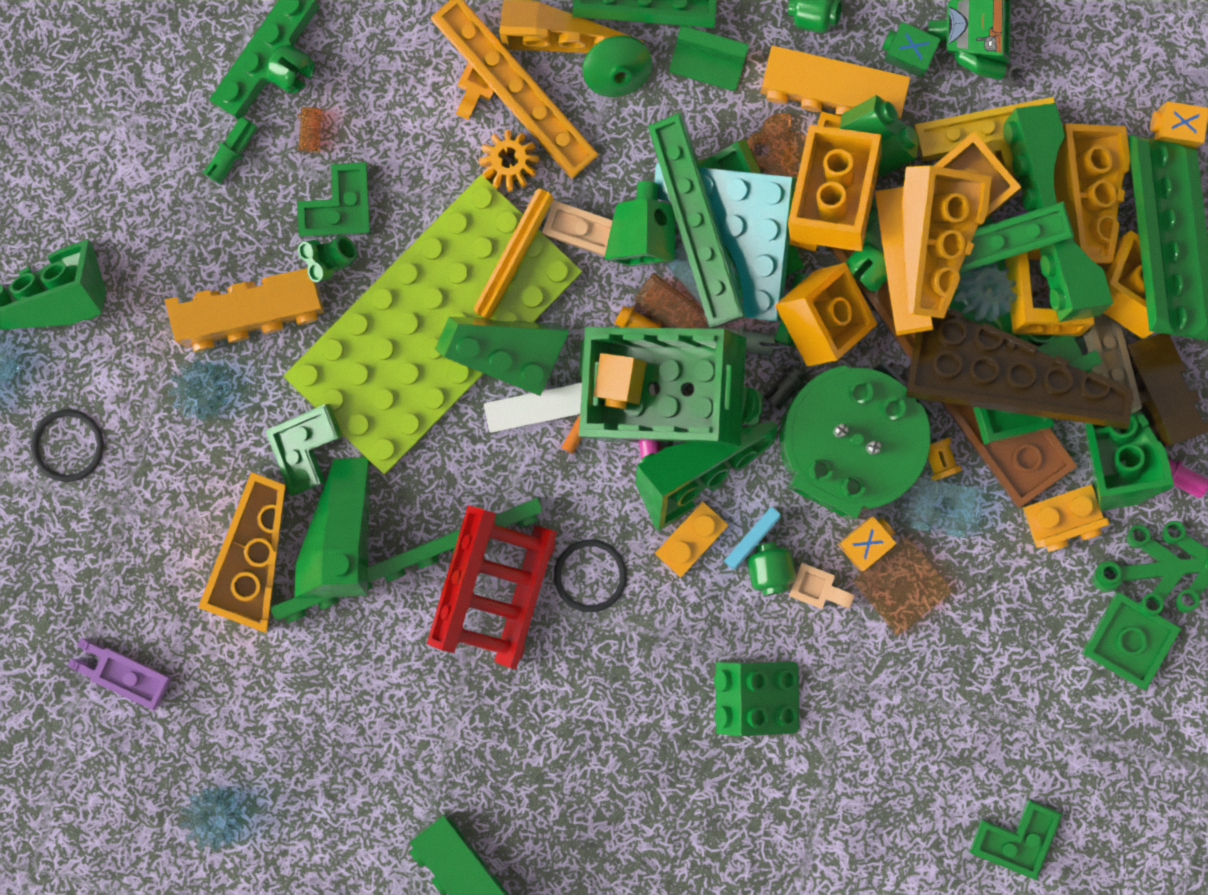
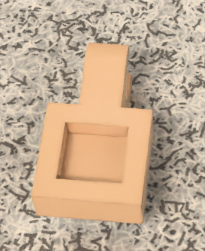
M801 563L797 579L789 593V597L820 609L823 608L826 600L849 609L855 595L831 586L835 575Z

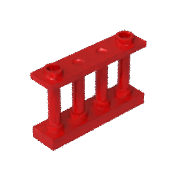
M468 505L426 644L454 654L459 643L497 652L494 662L516 670L519 660L524 655V642L547 564L555 550L557 531L534 525L532 535L496 525L494 522L496 513ZM492 538L526 548L527 552L522 569L484 559L488 540ZM483 573L517 583L511 604L474 594L473 590L477 576ZM473 608L506 617L501 639L464 629L463 623L467 610Z

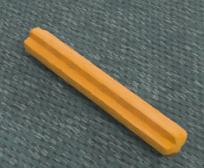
M540 188L536 190L474 307V312L479 316L490 319L501 301L554 201V196L546 190Z

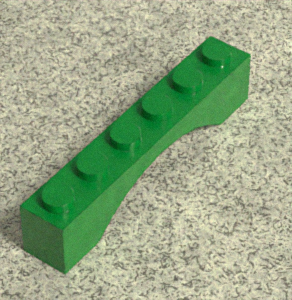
M1056 103L1016 108L1004 122L1003 136L1006 143L1010 145L1013 155V172L1020 180L1022 204L1028 212H1032L1057 204L1054 190V166L1065 134ZM1073 237L1039 248L1041 255L1040 268L1042 274L1047 277L1051 291L1050 304L1052 309L1057 312L1059 322L1100 316L1113 304L1104 269L1086 255L1074 241Z

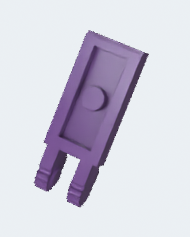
M80 639L78 647L101 658L96 668L88 665L83 660L71 658L68 664L71 669L90 677V681L154 711L158 710L173 677L109 647L104 648L87 639Z

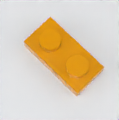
M702 501L654 554L681 578L729 525Z

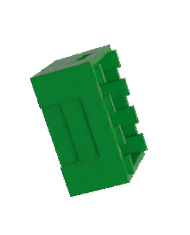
M585 327L579 436L603 442L638 443L639 440L689 441L714 446H741L747 338L726 329ZM600 353L631 357L646 362L640 404L627 403L626 409L605 406V399L593 396ZM657 382L660 385V391L657 395L652 396L649 392V387L652 383ZM687 383H692L694 393L687 397L683 393V388Z

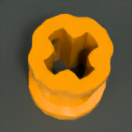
M950 437L930 444L928 461L933 471L932 481L963 471L961 465H957L950 448L952 443Z

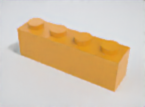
M772 45L760 94L767 95L766 99L777 104H787L788 100L801 103V108L807 111L821 112L822 108L836 111L835 115L840 117L846 111L878 95L886 102L888 101L893 104L898 113V120H900L910 77Z

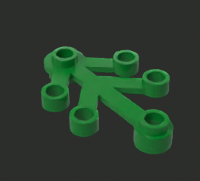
M1170 521L1162 530L1163 540L1171 545L1177 544L1193 557V559L1181 560L1153 540L1147 527L1134 525L1127 533L1126 539L1128 544L1133 548H1140L1158 562L1120 567L1115 562L1105 561L1100 563L1095 569L1092 576L1093 583L1100 591L1113 592L1124 581L1163 577L1153 592L1145 595L1140 602L1141 612L1145 616L1155 617L1162 611L1164 600L1181 577L1187 574L1199 573L1189 589L1182 590L1175 599L1178 610L1183 613H1190L1197 608L1200 602L1199 597L1208 586V547L1205 548L1188 536L1181 522ZM1175 527L1179 531V537H1171L1168 533V528ZM1140 531L1144 535V541H1136L1132 533ZM1104 570H1112L1116 578L1113 580L1107 579L1104 576ZM1182 596H1189L1193 600V606L1184 605ZM1146 601H1155L1158 609L1150 610L1146 606Z

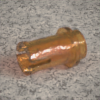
M301 107V114H297V119L300 120L297 150L319 153L321 122L325 121V116H322V109Z

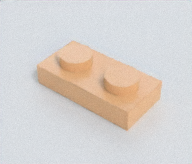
M554 200L542 234L548 238L605 257L613 220Z

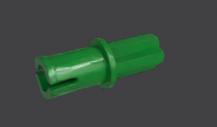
M245 117L239 118L225 141L217 144L220 148L202 173L222 185L237 160L243 159L240 155L258 129L256 124Z

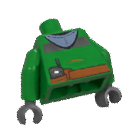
M950 0L947 4V19L929 21L928 33L940 38V41H947V51L955 57L959 65L982 77L997 81L1002 79L1003 83L1010 88L1023 84L1014 81L1011 77V72H1025L1024 67L1017 64L1009 68L1005 66V64L1010 63L1011 3H1017L1021 0Z

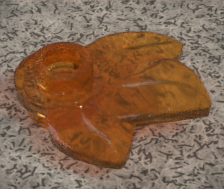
M790 113L774 114L765 120L760 132L752 134L747 139V143L758 167H763L767 174L796 177L797 182L799 169L796 162L802 160L807 136L790 131L792 126ZM758 144L767 146L768 153L765 156H759L755 152V147Z

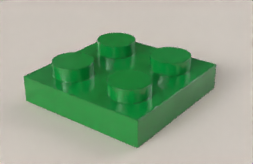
M1116 592L1080 654L1146 691L1181 628L1159 615L1155 617L1145 616L1140 610L1139 603L1120 592Z

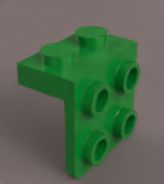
M715 662L716 710L714 719L716 734L758 736L793 734L799 730V668L796 662Z

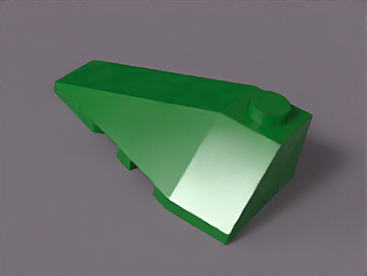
M86 239L47 255L51 262L49 265L32 273L29 266L18 272L19 277L6 289L0 284V330L72 325L83 320H92L102 314L106 289L91 241Z
M1139 410L1131 413L1128 429L1083 423L1100 511L1134 506L1174 487L1167 452L1162 443L1158 442L1149 427L1147 419Z
M774 421L742 428L741 446H714L686 442L666 447L656 454L650 453L644 456L637 465L635 484L658 532L695 508L696 505L693 500L706 488L712 492L722 486L721 482L726 479L732 467L735 471H741L775 443L778 425Z
M366 457L333 460L296 561V599L367 596L370 461Z

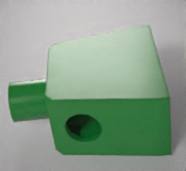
M651 181L637 182L636 199L617 204L604 260L630 267L674 261L675 214L672 205L657 201L659 184Z

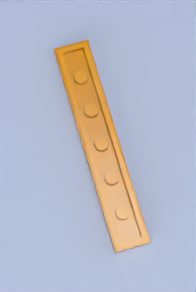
M449 0L431 16L432 22L571 180L599 155L464 0Z

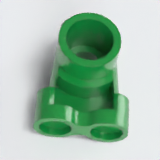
M341 235L329 243H320L318 240L301 242L298 246V255L308 264L307 272L309 278L313 282H320L330 279L334 272L351 266L357 258V249L348 237Z

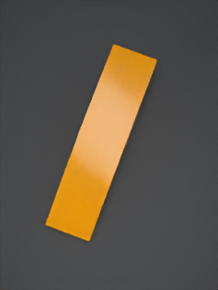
M904 186L875 191L896 335L933 330L932 317L909 314L902 216Z

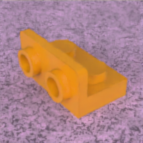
M1092 484L1022 507L1036 548L1046 546L1048 552L1068 546L1067 539L1078 535L1081 536L1082 540L1103 534L1101 527L1110 525L1108 517L1103 518L1102 512L1099 509Z

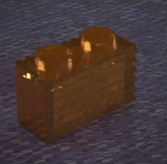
M655 273L650 276L634 298V307H640V312L645 311L646 316L651 315L652 320L657 319V323L663 324V328L702 329L708 322L703 308Z

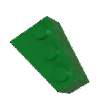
M449 316L435 350L444 358L541 396L569 330L558 323L550 322L531 323L517 320L498 321L484 318Z

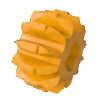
M506 130L504 141H500L498 135L493 134L491 139L495 146L482 145V151L489 156L479 158V165L488 167L482 173L485 179H490L496 175L493 187L498 189L502 185L503 180H506L507 191L512 192L514 180H517L522 188L527 186L523 174L535 178L536 170L528 165L538 164L539 156L529 155L536 147L533 142L523 145L525 134H518L515 141H513L511 131ZM508 153L515 154L517 164L514 167L512 164H509L510 168H505L501 157L506 155L508 158Z

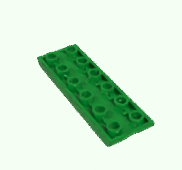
M1131 134L1128 136L1149 331L1208 341V236L1197 150L1190 146Z

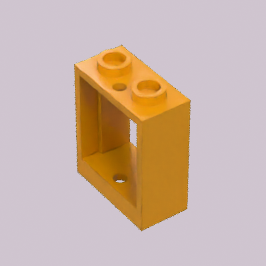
M1039 248L1005 258L1013 334L1081 336L1094 325V317L1059 322L1057 312L1053 309L1033 308L1028 259L1041 260Z

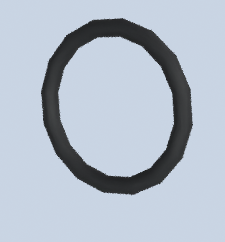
M64 409L52 412L39 422L33 432L30 447L33 461L43 474L53 480L68 483L81 480L95 470L102 459L104 442L100 428L91 417L81 411ZM66 416L79 418L88 424L95 434L97 444L95 457L89 466L81 472L71 475L58 474L47 468L41 460L38 450L40 434L46 425L57 418Z
M581 540L569 545L560 554L554 568V584L559 596L570 607L581 612H599L611 607L622 596L627 584V568L622 556L610 544L600 540ZM583 547H598L607 551L615 559L619 568V584L615 593L607 601L597 605H583L574 601L565 592L561 582V570L565 560L574 551Z

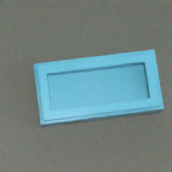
M770 507L723 562L732 570L736 569L781 518V514Z

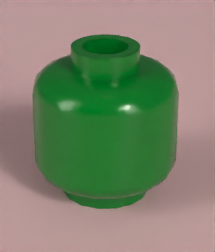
M789 0L788 15L793 16L795 27L799 30L826 34L833 26L837 27L840 22L842 0Z
M777 542L755 546L757 553L750 555L747 559L752 588L756 591H762L763 596L790 591V585L797 579L791 551L788 548H778Z

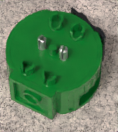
M882 361L873 369L850 368L843 365L821 373L795 395L782 418L779 432L780 455L786 472L792 475L786 488L848 520L857 519L861 510L883 506L892 502L915 483L926 464L930 449L928 416L935 412L930 407L932 401L906 397L908 384L904 379L907 376L893 362L887 365Z

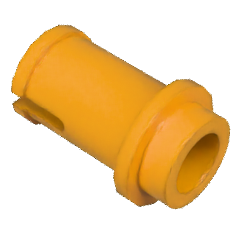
M624 305L614 324L621 328H660L662 325L634 311L635 307L633 305L630 308Z

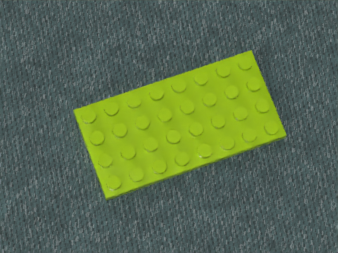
M482 174L283 375L315 408L330 404L341 433L384 475L484 375V373L444 358L435 350L449 316L483 318L474 312V307L523 216ZM538 229L490 319L534 323L582 274V271Z

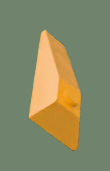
M503 0L500 38L501 43L507 50L588 53L595 44L606 38L620 35L629 36L587 19L572 17L571 13L539 1Z
M1065 123L1062 125L1065 137L1059 147L1054 166L1057 203L1064 201L1074 233L1073 239L1096 264L1110 265L1114 261L1120 225L1117 221L1119 204L1124 201L1125 191L1122 190L1124 173L1129 171L1130 165L1126 126Z
M931 165L906 167L902 197V216L909 314L936 318L945 317L960 280L959 270L965 256L970 255L974 247V243L971 241L979 224L984 223L988 213L992 176Z

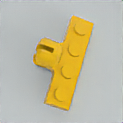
M1049 97L915 124L914 130L919 138L918 150L921 162L943 158L970 134L975 132L1011 176L1014 177L1015 174L1012 168L1013 155L1010 145L1006 143L1003 136L1004 122L1016 108L1055 103L1054 98Z

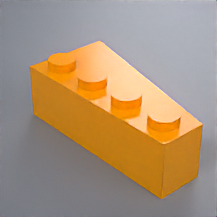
M308 268L264 277L262 279L263 285L256 286L255 282L233 284L227 288L228 293L221 294L220 291L210 292V290L196 292L195 296L192 297L193 301L179 303L178 297L165 299L175 342L188 349L193 348L194 352H202L215 348V341L228 339V343H236L249 339V332L262 329L263 334H270L283 330V323L296 320L297 325H304L318 320L317 314L325 313L318 284L309 278Z
M255 472L250 473L198 608L267 633L286 484Z

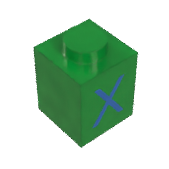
M901 22L897 32L892 29L889 30L881 48L887 51L883 61L922 78L931 62L940 38Z

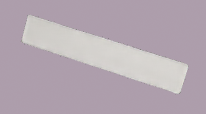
M582 383L545 390L541 396L531 393L484 403L489 432L492 433L580 414ZM652 383L649 387V392L652 396H655L654 384Z

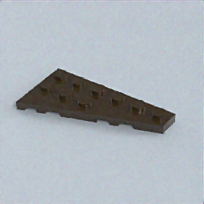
M950 308V310H947L944 318L932 317L933 330L915 332L906 397L1124 429L1129 427L1133 389L1093 371L1087 373L1069 365V360L1058 355L1055 358L1038 351L1037 346L989 324L981 325L963 317V313Z

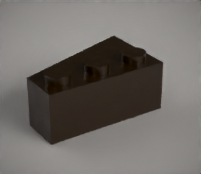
M1160 333L1126 345L1142 405L1140 409H1142L1143 415L1147 419L1149 427L1158 442L1160 441L1164 447L1207 433L1208 421H1202L1195 406V403L1200 402V398L1196 390L1191 392L1188 390L1183 376L1186 369L1170 335Z

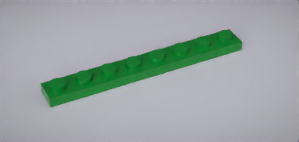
M537 497L496 514L494 522L502 527L517 522L518 527L522 528L538 521L537 514L543 512V509ZM460 529L368 566L367 591L373 588L371 582L385 577L386 582H390L406 575L404 568L418 563L419 568L422 569L440 561L438 558L440 553L451 549L453 554ZM293 597L273 605L270 609L275 621L285 617L286 622L290 623L307 616L305 609L318 604L321 610L340 602L339 597L296 599Z

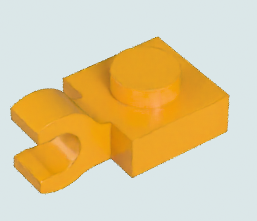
M469 62L457 84L458 87L466 90L455 114L468 120L478 98L480 97L489 102L493 94L491 87Z

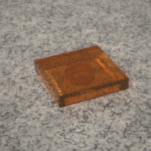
M905 536L865 571H862L851 580L896 636L900 635L952 592L950 587L908 536Z

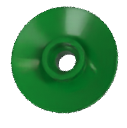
M621 35L609 37L595 44L586 54L582 65L583 77L587 86L601 96L619 97L627 95L639 89L649 78L652 71V57L647 46L634 37Z

